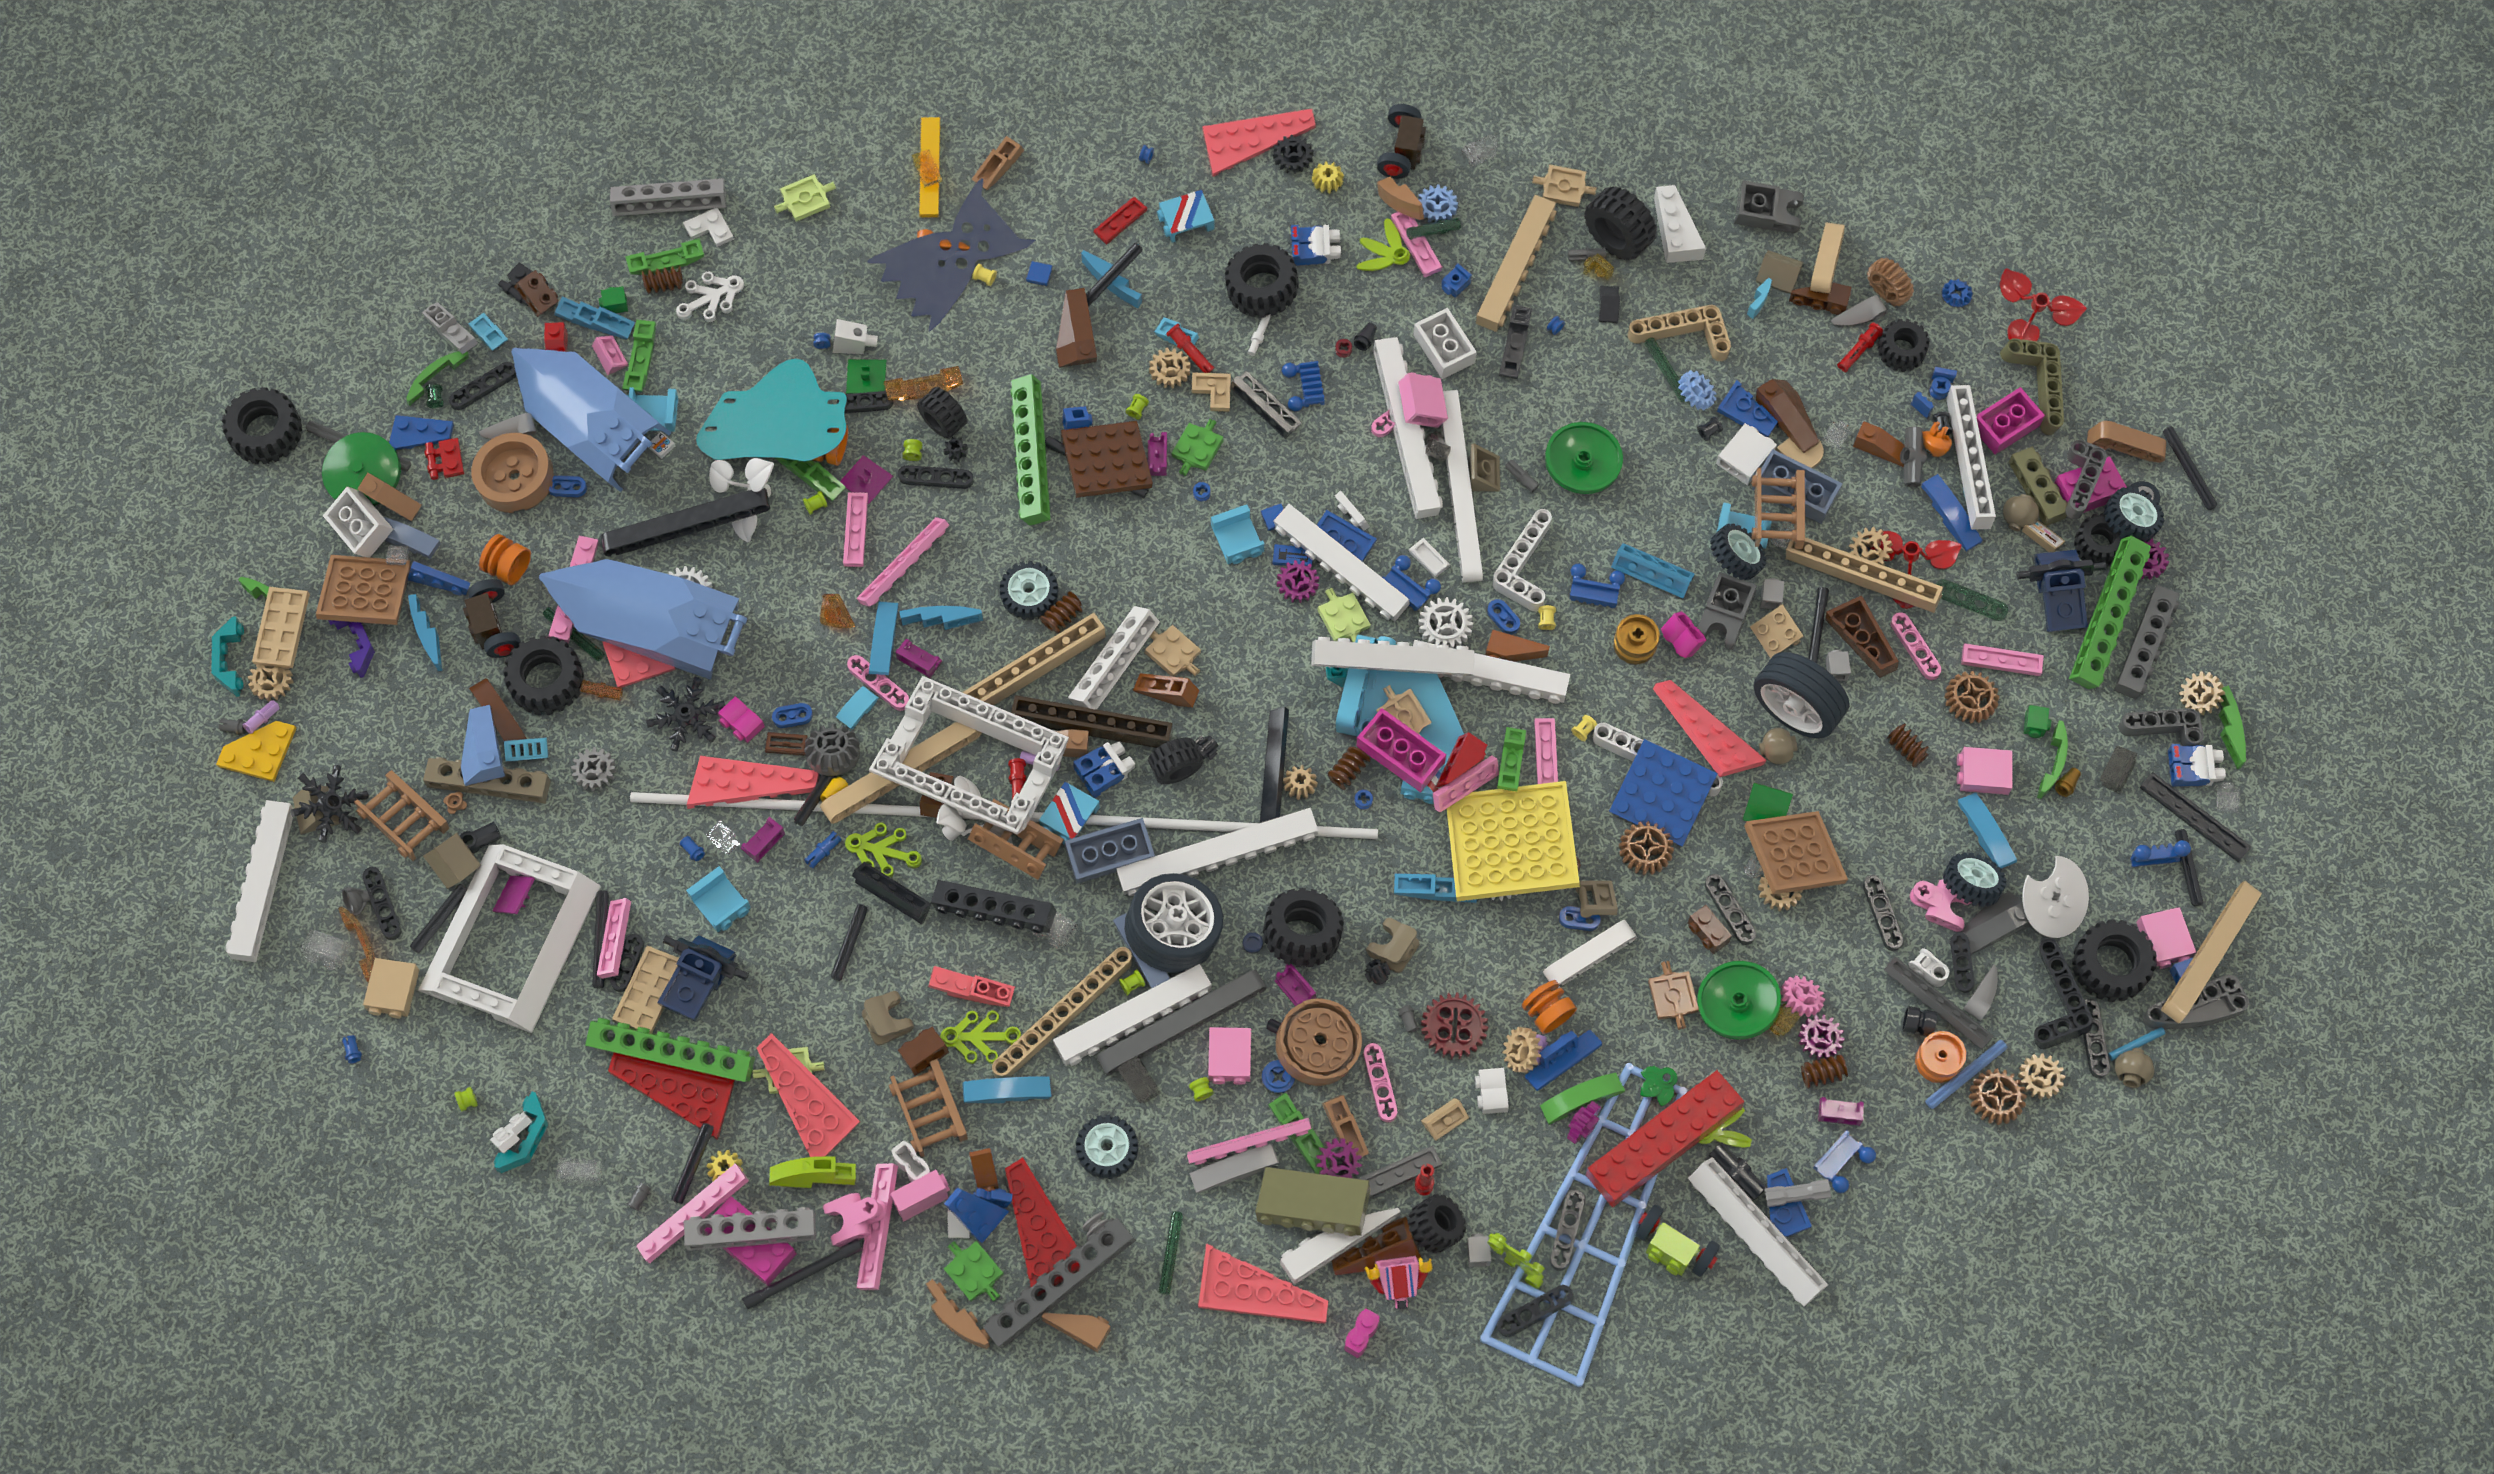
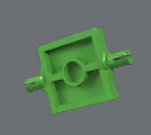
M1209 419L1205 428L1191 423L1187 425L1171 453L1172 457L1183 462V466L1179 470L1181 475L1186 476L1191 467L1207 471L1224 441L1223 436L1212 432L1216 425L1215 420Z
M955 1241L952 1242L956 1250L951 1244L948 1248L955 1257L944 1270L971 1302L984 1293H987L993 1302L996 1301L992 1293L997 1299L1000 1295L993 1286L1004 1273L977 1241L964 1250H961Z

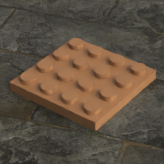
M331 555L316 611V618L321 620L397 625L411 562L409 560Z
M1819 811L1753 820L1745 823L1744 827L1772 894L1839 885L1847 882L1848 878Z

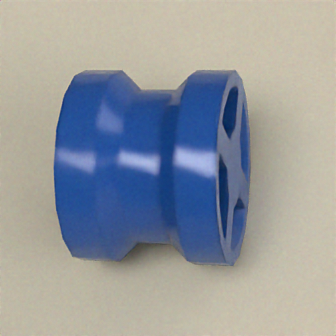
M1945 377L1935 378L1929 390L1930 395L1936 400L1945 399L1950 390L1951 382Z

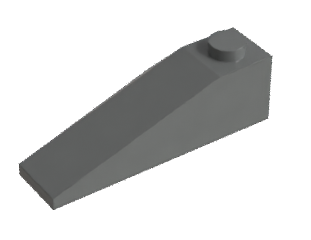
M2009 891L2002 894L1996 904H1991L1988 907L1985 906L1960 932L1967 935L1972 955L2030 927L2031 924L2025 915L2023 900ZM1958 938V941L1954 942L1959 947V952H1955V954L1963 952L1962 944L1966 943V941H1963L1962 938Z

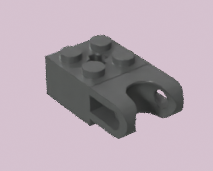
M1743 180L1738 190L1734 224L1797 233L1801 228V221L1799 218L1790 215L1787 212V208L1800 207L1804 201V195L1798 191L1780 189V186Z
M1719 572L1698 625V629L1705 638L1710 631L1721 630L1726 635L1725 648L1734 649L1756 595V584Z

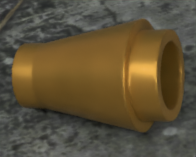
M2071 768L2056 781L2055 791L2063 797L2072 795L2081 772L2076 768Z

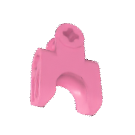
M1939 880L1937 886L1926 881L1916 883L1910 892V900L1916 906L1927 910L1925 918L1955 932L1962 931L1965 925L1964 920L1952 912L1950 904L1960 902L1968 905L1964 903L1965 899L1959 900L1956 898L1957 894L1952 895L1950 893L1951 889L1947 890L1943 880Z
M852 1193L823 1205L825 1214L834 1216L841 1214L844 1221L841 1230L831 1236L832 1245L842 1247L855 1239L861 1240L869 1236L868 1225L881 1221L886 1217L888 1212L887 1204L883 1200L871 1197L861 1200L859 1193Z

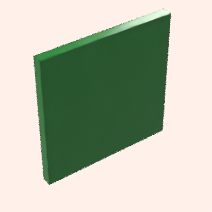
M848 359L846 394L885 391L886 360Z
M1753 783L1743 820L1753 821L1787 816L1793 794Z

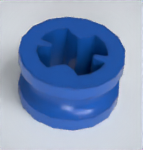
M1144 145L1140 152L1139 161L1145 160L1149 164L1154 154V148L1151 147L1149 149L1147 145Z
M1556 316L1549 322L1547 330H1552V334L1556 335L1562 330L1565 322L1563 320L1560 321V317Z
M816 333L814 335L815 341L813 345L815 348L826 349L831 346V336L829 334Z
M1204 482L1197 483L1193 488L1194 498L1198 501L1209 499L1210 486ZM1201 489H1205L1203 495H1199Z
M1368 790L1358 791L1355 795V805L1363 810L1371 807L1373 801L1372 794ZM1361 796H1365L1369 801L1366 800V803L1363 804L1362 800H1358V798L1361 799Z

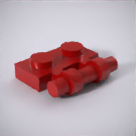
M458 438L438 441V449H434L432 442L425 444L426 450L424 452L425 457L428 459L427 471L430 474L431 480H437L439 472H443L445 478L464 475ZM441 456L442 464H436L435 457Z

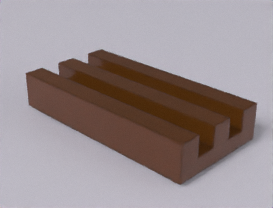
M768 732L765 752L805 756V741L808 735ZM771 738L801 740L802 743L771 741ZM770 746L795 747L801 749L779 748Z

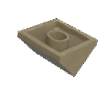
M1767 250L1756 282L1763 284L1770 278L1772 280L1770 287L1791 294L1804 262Z
M1471 444L1469 456L1471 491H1500V456L1476 444Z
M321 786V791L327 792L329 790L327 786ZM302 789L293 797L294 807L300 808L299 802L309 804L308 800L317 803L318 797L310 796L312 792ZM317 811L315 816L311 813L307 819H304V814L297 816L300 834L316 831V827L322 823L318 820L324 817L323 813ZM337 815L331 817L334 825L341 824Z
M455 833L423 855L447 889L462 881L481 866L458 833Z

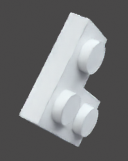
M718 208L683 222L691 240L710 233L717 247L734 240Z
M524 1112L514 1115L506 1127H501L493 1133V1137L490 1140L502 1153L518 1142L520 1139L517 1137V1134L532 1123Z

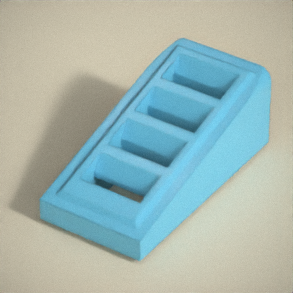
M547 738L504 741L506 761L548 758ZM539 742L541 754H537V743ZM528 743H532L533 755H529ZM520 744H523L524 755H521ZM511 745H515L516 756H512Z

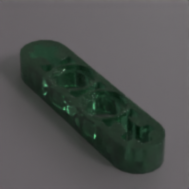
M1945 579L1936 582V585L1946 587L1941 596V599L1997 621L2003 620L2008 613V606L2002 601ZM1964 593L1967 599L1961 601L1956 597V594ZM1982 600L1985 603V607H1977L1975 601ZM1989 604H1992L1990 610L1988 611L1987 609L1989 607ZM1997 608H2001L2000 614L1996 613Z

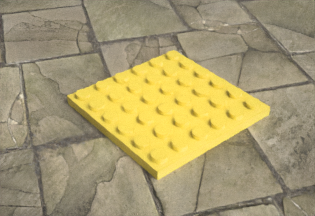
M1566 781L1520 786L1517 792L1504 789L1471 792L1447 808L1457 901L1580 887Z

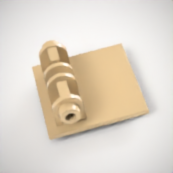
M1783 604L1750 626L1770 658L1792 644L1794 646L1798 645L1801 642L1800 639L1804 637Z

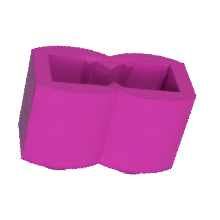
M1682 611L1674 613L1661 628L1664 638L1668 642L1673 643L1676 653L1684 658L1692 657L1706 642L1702 632L1694 626L1691 619Z
M736 697L718 712L720 724L726 729L730 727L734 731L733 735L739 741L744 740L748 743L765 727L763 721Z
M1364 1309L1358 1315L1355 1328L1346 1337L1344 1351L1357 1358L1365 1352L1368 1340L1375 1334L1378 1328L1379 1315L1368 1309Z

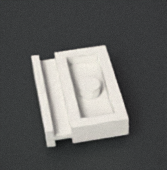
M1341 491L1335 495L1340 503L1338 508L1344 515L1348 513L1352 517L1350 522L1354 526L1360 527L1363 531L1370 527L1365 518Z

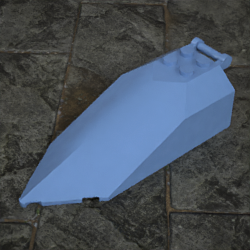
M512 349L514 366L525 411L530 413L537 422L620 492L623 488L613 479L614 471L619 466L628 474L631 470L630 467L646 448H650L653 445L644 436L645 433L656 428L668 436L671 434L670 431L576 352ZM639 440L642 441V442L638 445V447L633 451V453L627 458V460H626L625 462H623L622 460H623V459L627 456V454L633 449V447L639 442Z
M609 559L558 569L539 575L540 581L543 582L552 598L564 614L570 618L579 633L709 680L712 678L713 665L717 653L721 652L729 656L734 655L735 644L742 626L747 621L746 617L733 613L734 610L738 611L739 598L681 577ZM730 621H733L735 624L727 645H721Z

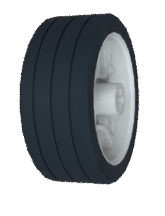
M1780 652L1773 655L1753 684L1758 701L1772 717L1790 730L1809 738L1820 739L1831 735L1850 707L1847 693L1839 681L1816 662L1796 653Z
M1176 873L1161 874L1143 883L1136 891L1125 917L1124 930L1132 951L1147 965L1165 972H1185L1198 964L1201 965L1211 955L1222 932L1224 916L1216 895L1208 886L1187 875ZM1148 907L1158 911V914L1155 916L1145 908ZM1190 910H1193L1197 914V916H1195ZM1171 943L1181 944V946L1171 945Z

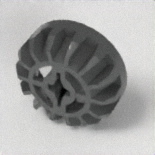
M831 724L830 729H825L823 725L820 727L819 732L816 730L812 731L810 737L805 741L806 761L810 768L819 774L826 776L844 774L851 770L859 760V740L856 739L853 731H848L846 726L841 725L838 729L836 724ZM821 738L823 739L822 747L819 749L817 742Z

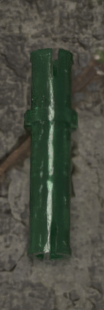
M1459 218L1451 220L1441 219L1435 223L1409 227L1406 230V234L1409 240L1434 234L1444 235L1449 231L1460 230L1461 222Z

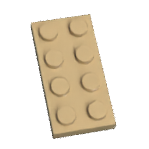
M269 587L252 659L254 664L293 668L310 596L308 591Z
M647 946L612 1018L613 1022L630 1024V1028L636 1030L638 1027L648 1028L650 1033H653L664 1009L657 1002L676 970V963L679 958Z

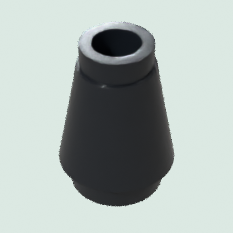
M1367 323L1354 337V345L1357 349L1366 351L1371 347L1377 330L1375 324Z

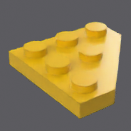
M274 721L251 734L223 746L216 765L220 768L275 782L296 727Z

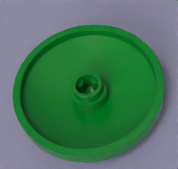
M1575 422L1561 427L1551 436L1545 452V464L1552 479L1564 489L1578 494H1594L1607 489L1616 481L1622 468L1623 453L1618 440L1607 429L1594 423Z
M368 432L353 433L338 440L326 454L322 465L324 486L335 500L346 487L358 490L367 473L374 475L393 488L397 487L401 474L400 459L392 445L381 436ZM364 494L374 506L380 504L378 501Z
M1748 961L1727 962L1714 968L1704 978L1698 991V1008L1704 1023L1713 1032L1728 1039H1750L1764 1033L1776 1021L1781 1009V993L1776 979L1762 966Z

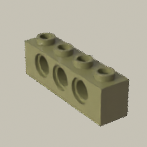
M2032 446L2012 454L2008 463L2026 495L2035 499L2034 502L2039 508V518L2045 526H2048L2066 518L2065 510L2068 503L2061 497L2059 487L2053 483L2049 470L2041 462L2040 454ZM2037 484L2042 485L2044 488L2038 487Z

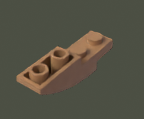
M932 1279L926 1283L927 1289L937 1301L931 1305V1308L939 1320L965 1341L984 1349L989 1348L988 1340H990V1337L984 1329L979 1330L976 1325L978 1320L971 1311L967 1313L965 1308L957 1313L956 1311L959 1310L952 1299L948 1301L944 1294L947 1292L940 1282L936 1284Z

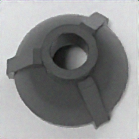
M352 887L342 889V900L348 913L351 916L359 915L366 906V902L370 901L368 892Z

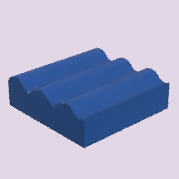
M1032 261L1026 281L1047 286L1052 272V265Z
M1935 367L1931 379L1945 377L1953 383L1957 371Z
M1917 392L1914 395L1911 405L1927 419L1934 408L1932 402L1928 401L1927 397L1922 396L1921 392Z
M1281 504L1261 510V515L1268 531L1276 528L1274 520L1284 510Z

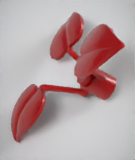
M2006 268L2001 276L2000 291L2003 297L2010 302H2017L2020 298L2022 300L2032 299L2031 307L2034 310L2028 322L2023 319H2016L2010 323L2007 329L2009 340L2037 341L2040 330L2037 326L2032 325L2031 322L2037 312L2044 311L2046 307H2048L2050 312H2053V320L2062 326H2069L2075 323L2087 309L2080 301L2069 296H2056L2051 302L2049 296L2045 293L2027 296L2032 289L2030 279L2022 273Z
M1883 531V535L1888 534L1889 536L1887 541H1891L1893 544L1889 547L1893 550V553H1888L1890 560L1885 559L1884 561H1891L1895 554L1901 555L1903 553L1904 559L1909 562L1908 575H1911L1912 562L1918 560L1919 554L1925 560H1930L1934 568L1948 569L1956 562L1961 549L1960 543L1949 540H1937L1930 542L1925 547L1924 553L1918 543L1909 541L1903 546V541L1899 534L1892 531ZM1881 541L1879 547L1884 550V544ZM1892 598L1903 609L1914 607V605Z

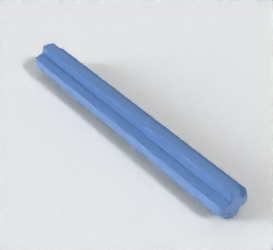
M1999 1040L1925 1101L1930 1109H1934L2007 1049L2004 1041Z

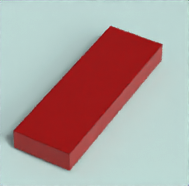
M1134 196L1094 230V234L1107 245L1147 211V207Z

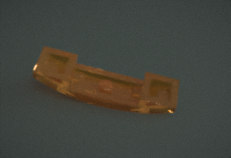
M959 366L940 369L939 374L905 381L901 377L883 381L888 400H913L923 398L934 387H939L945 391L952 390L962 385L963 380Z
M341 906L338 910L345 927L349 932L356 930L366 958L360 960L359 964L365 979L369 983L375 960L372 943L354 915Z

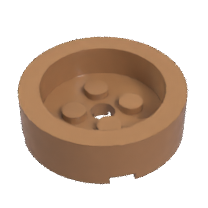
M506 433L488 441L477 452L471 469L473 483L483 500L495 510L506 513H514V511L522 509L528 510L536 506L547 496L550 486L552 487L553 463L546 450L538 440L522 433ZM520 473L517 479H510L511 474Z
M1327 999L1306 1000L1292 1008L1282 1021L1276 1035V1052L1283 1068L1293 1078L1308 1085H1329L1342 1079L1357 1061L1362 1047L1361 1030L1350 1015L1351 1013L1339 1003ZM1322 1035L1326 1040L1325 1044L1319 1045L1315 1041V1036Z

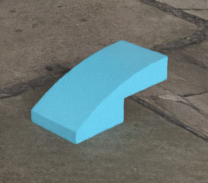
M1770 278L1756 289L1754 296L1756 300L1749 306L1747 313L1752 319L1760 312L1766 302L1772 281Z
M482 313L469 323V327L492 351L508 340L485 313Z
M1163 317L1154 332L1160 338L1177 346L1170 336H1166V333L1179 322ZM1180 325L1182 331L1191 337V342L1195 345L1199 338L1198 333L1182 328Z
M862 686L844 705L836 718L850 729H854L863 715L872 709L879 697L865 686Z

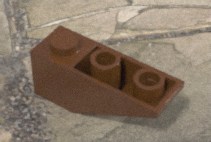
M1832 282L1830 293L1810 291L1811 287L1792 290L1789 302H1793L1797 306L1806 305L1814 310H1826L1834 315H1840L1847 309L1852 287Z

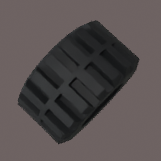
M1898 319L1897 323L1892 321L1890 325L1885 327L1878 345V354L1882 356L1881 361L1883 363L1886 361V366L1889 368L1893 366L1895 371L1898 368L1901 369V372H1906L1907 368L1909 371H1912L1914 367L1918 368L1924 361L1929 348L1930 338H1927L1928 332L1923 331L1924 327L1922 325L1918 326V322H1910V319H1906V321ZM1895 341H1907L1912 345L1913 349H1901L1895 344Z
M934 387L917 402V408L921 417L933 431L944 438L950 439L968 422L960 404L948 392L939 387Z
M2096 513L2091 517L2088 516L2080 525L2074 537V546H2076L2074 550L2077 553L2080 552V559L2092 560L2093 563L2105 562L2110 566L2113 563L2122 538L2119 537V532L2116 534L2113 532L2114 527L2110 528L2108 526L2109 521L2105 520L2106 516L2104 513H2100L2099 516ZM2100 534L2105 536L2109 540L2110 545L2102 546L2097 544L2091 535Z
M1189 737L1166 742L1154 750L1148 757L1149 765L1157 782L1160 784H1173L1185 780L1196 773L1204 763L1194 740Z
M1434 1194L1414 1206L1409 1213L1410 1219L1408 1224L1411 1226L1409 1228L1410 1233L1413 1234V1239L1417 1240L1418 1245L1421 1248L1424 1247L1428 1252L1441 1253L1461 1241L1460 1239L1464 1237V1232L1466 1231L1464 1224L1466 1220L1462 1216V1210L1460 1211L1458 1208L1459 1205L1457 1203L1454 1204L1453 1199L1450 1197L1446 1198V1195L1441 1194L1439 1196Z

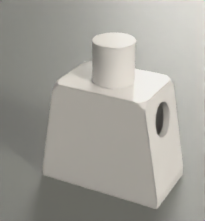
M837 319L833 353L864 354L865 346H877L878 336L867 335L866 325Z

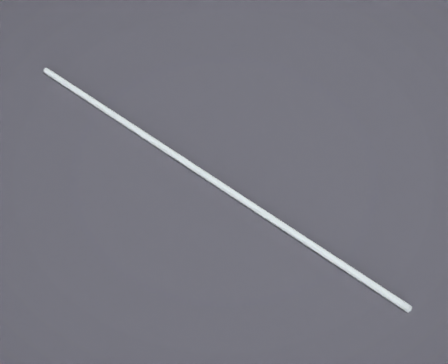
M631 792L630 802L687 805L689 795L639 792ZM759 798V800L729 804L726 802L713 803V806L799 811L805 801ZM819 801L813 811L823 812L820 808L822 802ZM868 804L854 812L858 814L928 817L920 815V806ZM965 812L961 816L962 819L982 820ZM1034 812L1030 820L1039 822L1043 813ZM1091 815L1085 825L1116 826L1143 817ZM1143 818L1146 828L1234 832L1260 824ZM1317 826L1318 835H1315L1321 837L1378 839V829Z

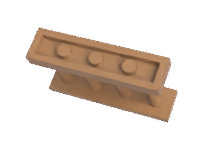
M1757 468L1756 474L1752 475L1751 486L1755 487V528H1752L1751 538L1755 540V547H1759L1761 538L1791 539V541H1794V549H1803L1805 543V470H1796L1795 477L1785 479L1761 477V468ZM1761 485L1791 487V489H1794V494L1791 496L1761 495ZM1761 503L1791 504V506H1794V512L1791 514L1761 512ZM1761 520L1791 522V524H1794V530H1761Z
M391 770L385 775L388 781L387 787L365 806L357 799L355 801L356 812L363 820L367 818L392 841L404 858L408 856L414 861L416 857L412 849L434 830H440L444 834L449 829L447 821ZM397 791L402 795L400 796L401 799L381 817L377 818L371 812L392 792L395 793ZM410 804L414 806L415 812L393 831L385 825L404 806H409ZM420 817L427 818L429 820L428 825L407 844L399 838Z
M995 799L992 800L993 803H996L1000 806L1007 808L1008 813L1010 809L1008 806L1002 804L1001 802ZM1032 820L1017 835L1023 839L1018 847L1007 842L1010 836L1015 833L1005 830L999 837L990 832L994 824L987 821L983 827L975 823L968 837V840L1039 880L1046 866L1042 861L1047 854L1055 857L1064 840ZM1030 843L1041 849L1036 857L1025 852Z
M938 1059L930 1061L931 1069L927 1073L897 1084L895 1077H890L892 1082L889 1085L893 1097L896 1095L898 1097L914 1139L910 1141L915 1152H919L920 1157L925 1156L923 1147L954 1136V1138L958 1136L960 1142L968 1139ZM929 1080H936L938 1087L935 1088V1091L904 1102L901 1091ZM938 1098L939 1100H944L946 1106L942 1107V1110L911 1121L908 1110ZM945 1117L947 1119L951 1117L953 1125L949 1129L921 1140L918 1139L915 1131L916 1128Z

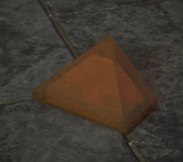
M824 594L822 596L820 623L836 628L855 627L840 595Z

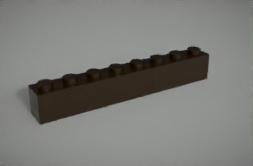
M1018 695L1014 697L1011 710L1012 714L1048 729L1057 731L1084 730L1088 731L1091 737L1158 748L1171 741L1173 734V723Z

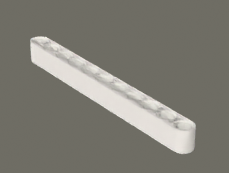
M1458 390L1443 391L1448 419L1441 425L1444 437L1445 454H1447L1445 458L1447 471H1449L1448 480L1449 488H1451V503L1454 506L1452 510L1454 523H1456L1455 533L1456 540L1458 541V555L1461 558L1459 563L1461 576H1463L1462 583L1478 582L1483 580L1459 395Z

